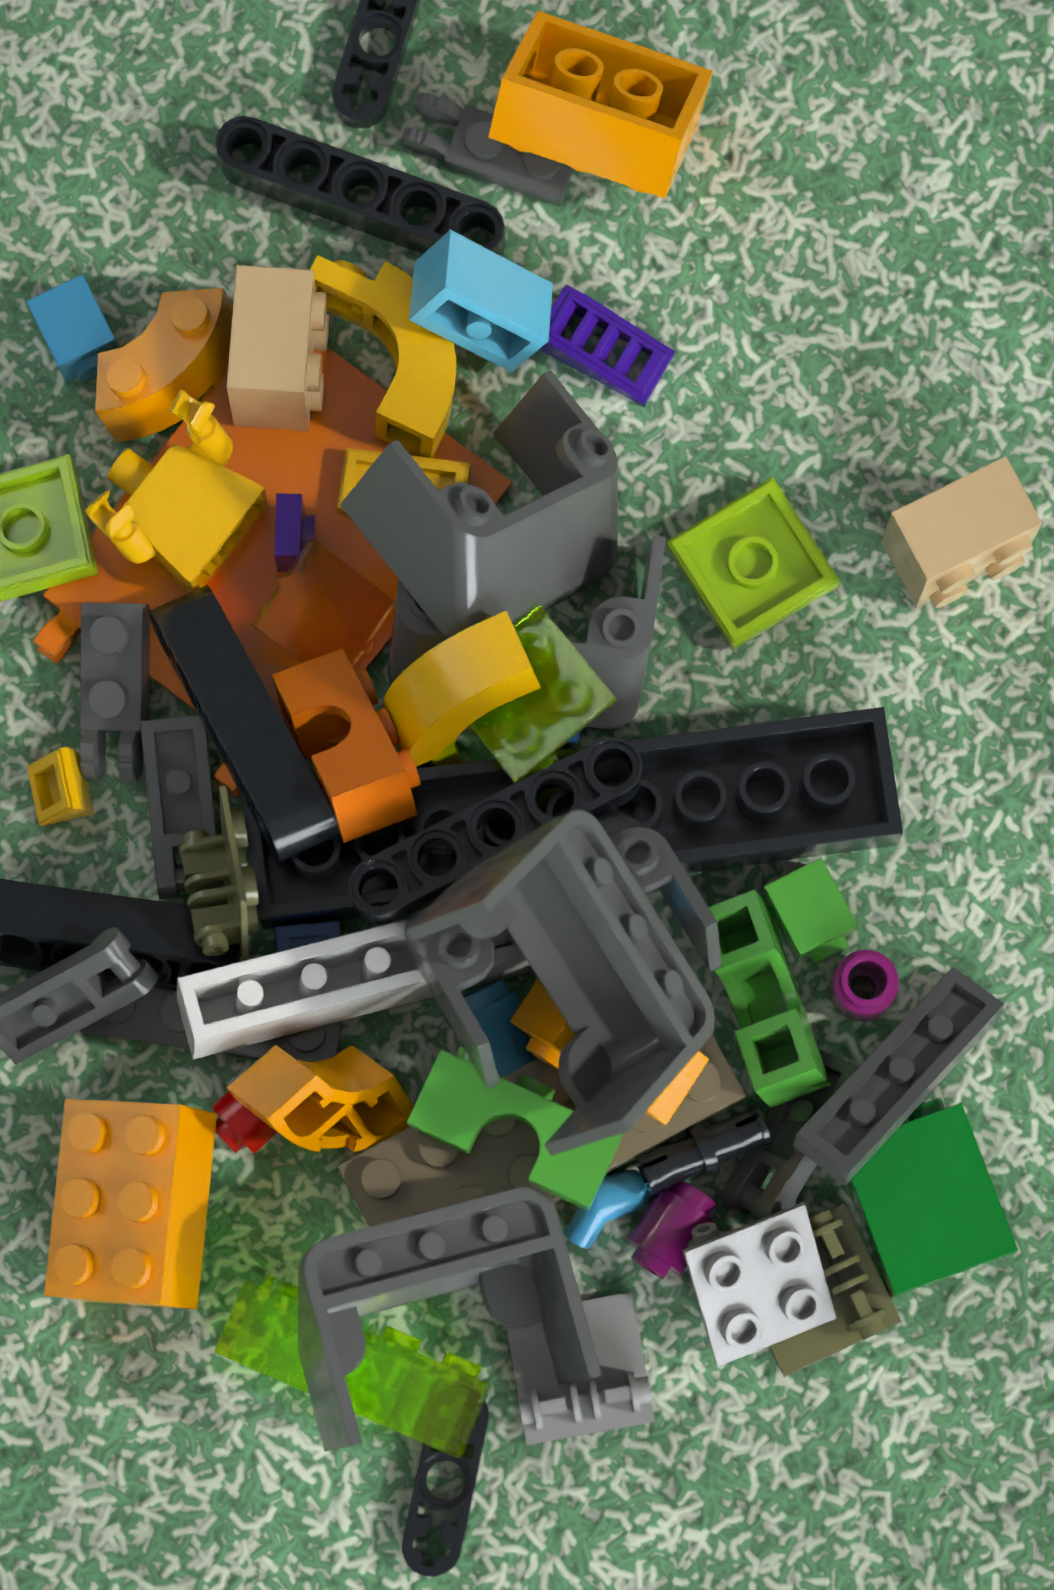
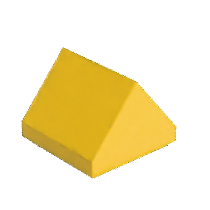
M69 747L59 748L27 766L36 815L40 826L95 814L88 781L84 780L83 776H81L80 752Z

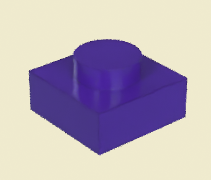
M276 493L274 555L277 572H303V552L315 553L316 515L305 514L302 494Z

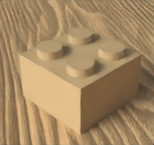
M236 266L226 387L233 423L236 427L309 431L310 411H322L324 395V374L321 373L322 354L315 353V351L326 352L329 315L326 314V293L316 292L313 270Z
M1005 456L891 512L881 543L915 607L932 600L935 608H940L964 596L969 591L966 584L985 573L989 574L991 580H997L1024 565L1025 561L1022 556L1033 549L1032 542L1042 525V521Z

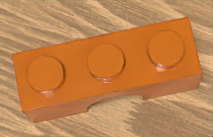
M341 648L271 675L283 719L304 759L312 758L319 786L331 807L338 825L339 834L344 843L417 815L411 788L420 785L417 769L407 748L396 752L394 746L399 744L396 729L386 708L375 711L373 705L378 704V699L365 668L355 671L344 649Z

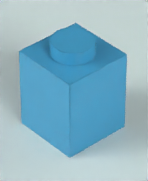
M83 274L26 301L65 382L76 377L80 382L96 379L98 353L118 348L116 340Z

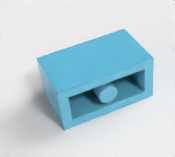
M449 230L414 262L409 320L513 372L549 341L553 283Z

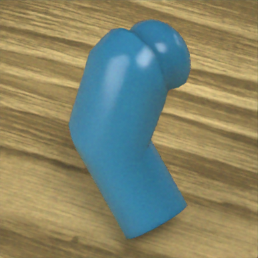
M635 1169L605 1176L590 1210L587 1211L577 1207L564 1229V1235L579 1247L590 1249L607 1221L637 1212L647 1204L651 1195L647 1189L648 1183H644L640 1172Z

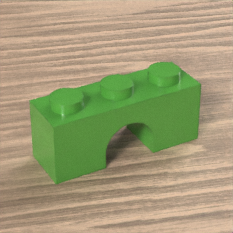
M755 889L708 907L717 920L721 966L716 968L714 972L721 979L733 1006L739 1029L734 1032L754 1091L772 1108L831 1086L769 907Z
M459 1047L455 1056L440 1050L407 1120L409 1128L464 1154L470 1155L479 1134L487 1125L500 1119L521 1121L533 1130L540 1144L537 1161L528 1178L529 1184L589 1211L622 1141L623 1134L551 1156L544 1144L573 1112L551 1101L556 1092L554 1089L522 1074L519 1075L515 1084L498 1076L499 1084L487 1089L463 1047Z

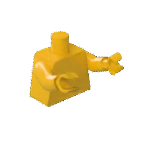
M180 389L168 412L186 422L187 433L193 441L189 448L173 444L155 466L131 449H126L112 465L107 479L123 489L131 497L122 509L116 512L110 507L108 502L110 490H105L85 509V512L93 523L109 537L126 559L139 564L154 558L187 593H190L207 585L268 507L264 487L224 467L233 452V441L215 417L211 415L215 405L208 401L201 403L189 396L186 391Z

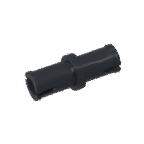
M755 1105L750 1106L747 1110L704 1129L700 1124H697L687 1129L686 1137L645 1155L636 1156L635 1160L644 1183H648L647 1189L652 1196L658 1194L660 1190L701 1172H704L706 1176H711L720 1172L719 1164L760 1146L771 1144V1137L763 1117L758 1118L760 1116L758 1108Z

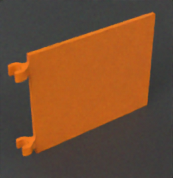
M328 347L326 352L315 351V353L322 354L321 373L324 374V395L322 411H310L309 431L234 426L226 388L228 371L215 389L212 386L199 401L201 403L208 401L215 405L211 415L215 417L233 441V452L224 467L265 488L268 507L207 585L218 600L282 719L283 715L271 677L272 674L341 648L344 649L355 671L365 668L367 671L390 642L393 630L399 579L347 513L337 511L345 448L383 452L389 444L374 436L376 411L387 390ZM182 422L150 464L155 466L173 444L189 448L193 441L187 433L186 422ZM444 433L433 458L470 463L468 484L484 490L496 505L513 482L448 434ZM126 492L114 506L113 510L119 512L131 495ZM276 493L302 494L305 514L316 515L315 553L303 552V572H277L274 555ZM97 527L91 535L98 574L46 590L43 598L60 610V612L40 630L33 642L39 646L37 650L58 665L81 633V603L149 604L150 610L187 594V592L154 558L139 564L126 559L109 537ZM150 620L149 677L197 712L166 656ZM223 763L214 775V778L218 780L216 784L218 786L226 785L227 793L237 799L241 793L226 765Z

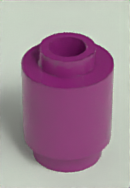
M858 950L852 952L842 959L831 977L829 985L831 1001L837 1011L848 1019L854 1021L875 1019L882 1015L895 999L899 987L898 973L893 963L877 951ZM857 978L868 980L873 986L872 997L867 1000L853 994L849 988L851 981Z
M685 1181L669 1186L668 1189L660 1190L627 1238V1241L637 1248L631 1259L661 1279L665 1278L669 1270L681 1276L687 1268L683 1250L689 1248L688 1243L693 1239L691 1230L702 1223H715L711 1217L719 1207L718 1204Z

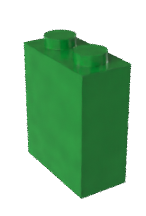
M937 1098L920 1104L908 1117L909 1122L902 1124L847 1183L890 1298L1018 1251L962 1103L945 1108L942 1098Z

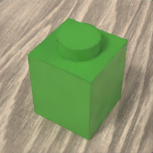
M822 857L764 886L761 896L771 910L773 919L796 963L811 955L815 965H818L850 948L845 938L852 935L858 925Z

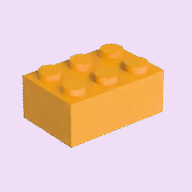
M537 10L502 77L488 138L508 144L518 151L531 152L560 162L576 171L591 173L626 185L636 192L649 193L665 199L696 132L713 70Z
M65 1099L44 1296L88 1302L198 1309L217 1119L216 1113L180 1104Z

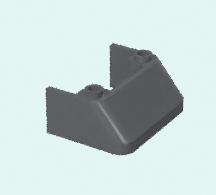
M551 370L541 375L493 433L543 495L542 497L503 515L491 497L478 487L466 483H453L437 490L402 444L396 440L388 444L340 504L446 638H450L466 628L506 610L515 627L600 582L617 562V455L610 440L600 432Z
M653 535L647 546L640 599L619 596L609 598L598 605L589 621L586 643L518 634L541 688L501 705L486 714L517 718L518 709L580 718L582 728L606 731L616 730L628 724L636 715L640 705L654 631L666 537ZM400 580L398 581L388 664L390 685L415 660L448 639L440 632Z
M574 810L550 820L463 874L406 929L412 941H416L457 924L466 933L477 939L493 937L507 928L574 1033V1036L560 1053L558 1066L561 1084L577 1108L544 1144L551 1156L630 1131L713 1033L715 1015L708 994L602 825L593 815L586 811Z
M609 811L595 815L594 817L602 825L642 891L647 893L658 888L708 970L711 972L720 967L721 956L717 920L666 839L658 832L625 813ZM434 899L417 908L407 920L405 940L408 951L486 1088L490 1089L499 1084L490 1043L462 996L461 991L478 983L487 976L494 964V948L513 937L506 928L500 934L493 937L477 939L470 936L457 924L412 941L406 929L436 900Z
M519 1187L326 1238L307 1249L300 1260L298 1268V1352L325 1452L362 1443L345 1376L352 1373L360 1365L365 1354L366 1342L360 1317L479 1284L485 1307L491 1317L498 1323L506 1327L520 1328L542 1322L559 1385L602 1375L557 1210L546 1194L535 1188Z

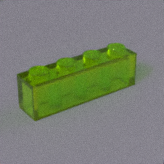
M268 1274L262 1286L245 1279L214 1353L309 1393L298 1352V1287ZM387 1325L382 1337L363 1330L366 1342L364 1357L360 1365L352 1373L345 1376L354 1413L451 1456L461 1458L468 1445L467 1442L474 1425L476 1426L482 1406L486 1402L492 1385L478 1379L482 1366L446 1351L441 1363L418 1353L422 1340Z

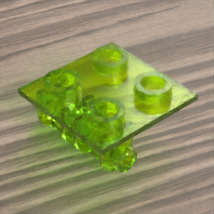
M541 605L514 626L541 688L491 710L470 724L515 783L521 781L528 774L536 773L558 762L559 760L556 757L558 749L617 700Z

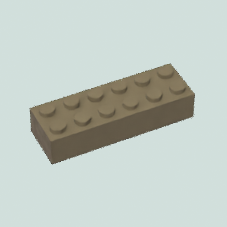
M713 1034L699 1050L709 1059L667 1125L644 1114L630 1131L622 1133V1141L606 1175L635 1160L636 1156L645 1155L687 1132L688 1128L697 1124L701 1125L743 1102L746 1094ZM536 1059L502 1077L514 1084L520 1074L530 1077L556 1091L551 1101L572 1111L577 1108L561 1084L559 1069L557 1070L540 1059ZM500 1119L487 1125L479 1134L470 1155L464 1154L411 1128H407L337 1166L369 1227L519 1187L538 1189L546 1194L553 1204L562 1200L529 1184L528 1178L537 1161L540 1144L533 1130L525 1123L515 1119Z

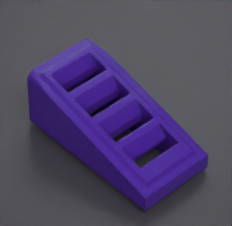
M567 284L563 287L551 308L549 341L539 349L644 407L675 355L674 350L591 297ZM575 314L583 319L569 341L562 337L561 334L572 315ZM598 326L605 330V333L591 355L584 351L583 347L594 328ZM618 338L628 344L615 367L611 368L604 362ZM640 350L651 356L636 382H633L625 376Z

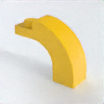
M317 255L310 270L314 271L316 292L326 293V311L356 324L375 335L386 347L394 363L396 374L376 411L374 436L388 443L398 440L407 452L419 457L433 458L447 429L451 415L456 381L454 343L409 320L413 278L400 268L385 261L376 279L373 281L368 279L359 267L344 260L332 262Z
M506 610L451 636L415 660L389 687L383 700V708L387 709L396 729L399 749L407 748L415 767L431 760L435 766L464 763L455 744L461 732L484 714L540 689L541 686Z

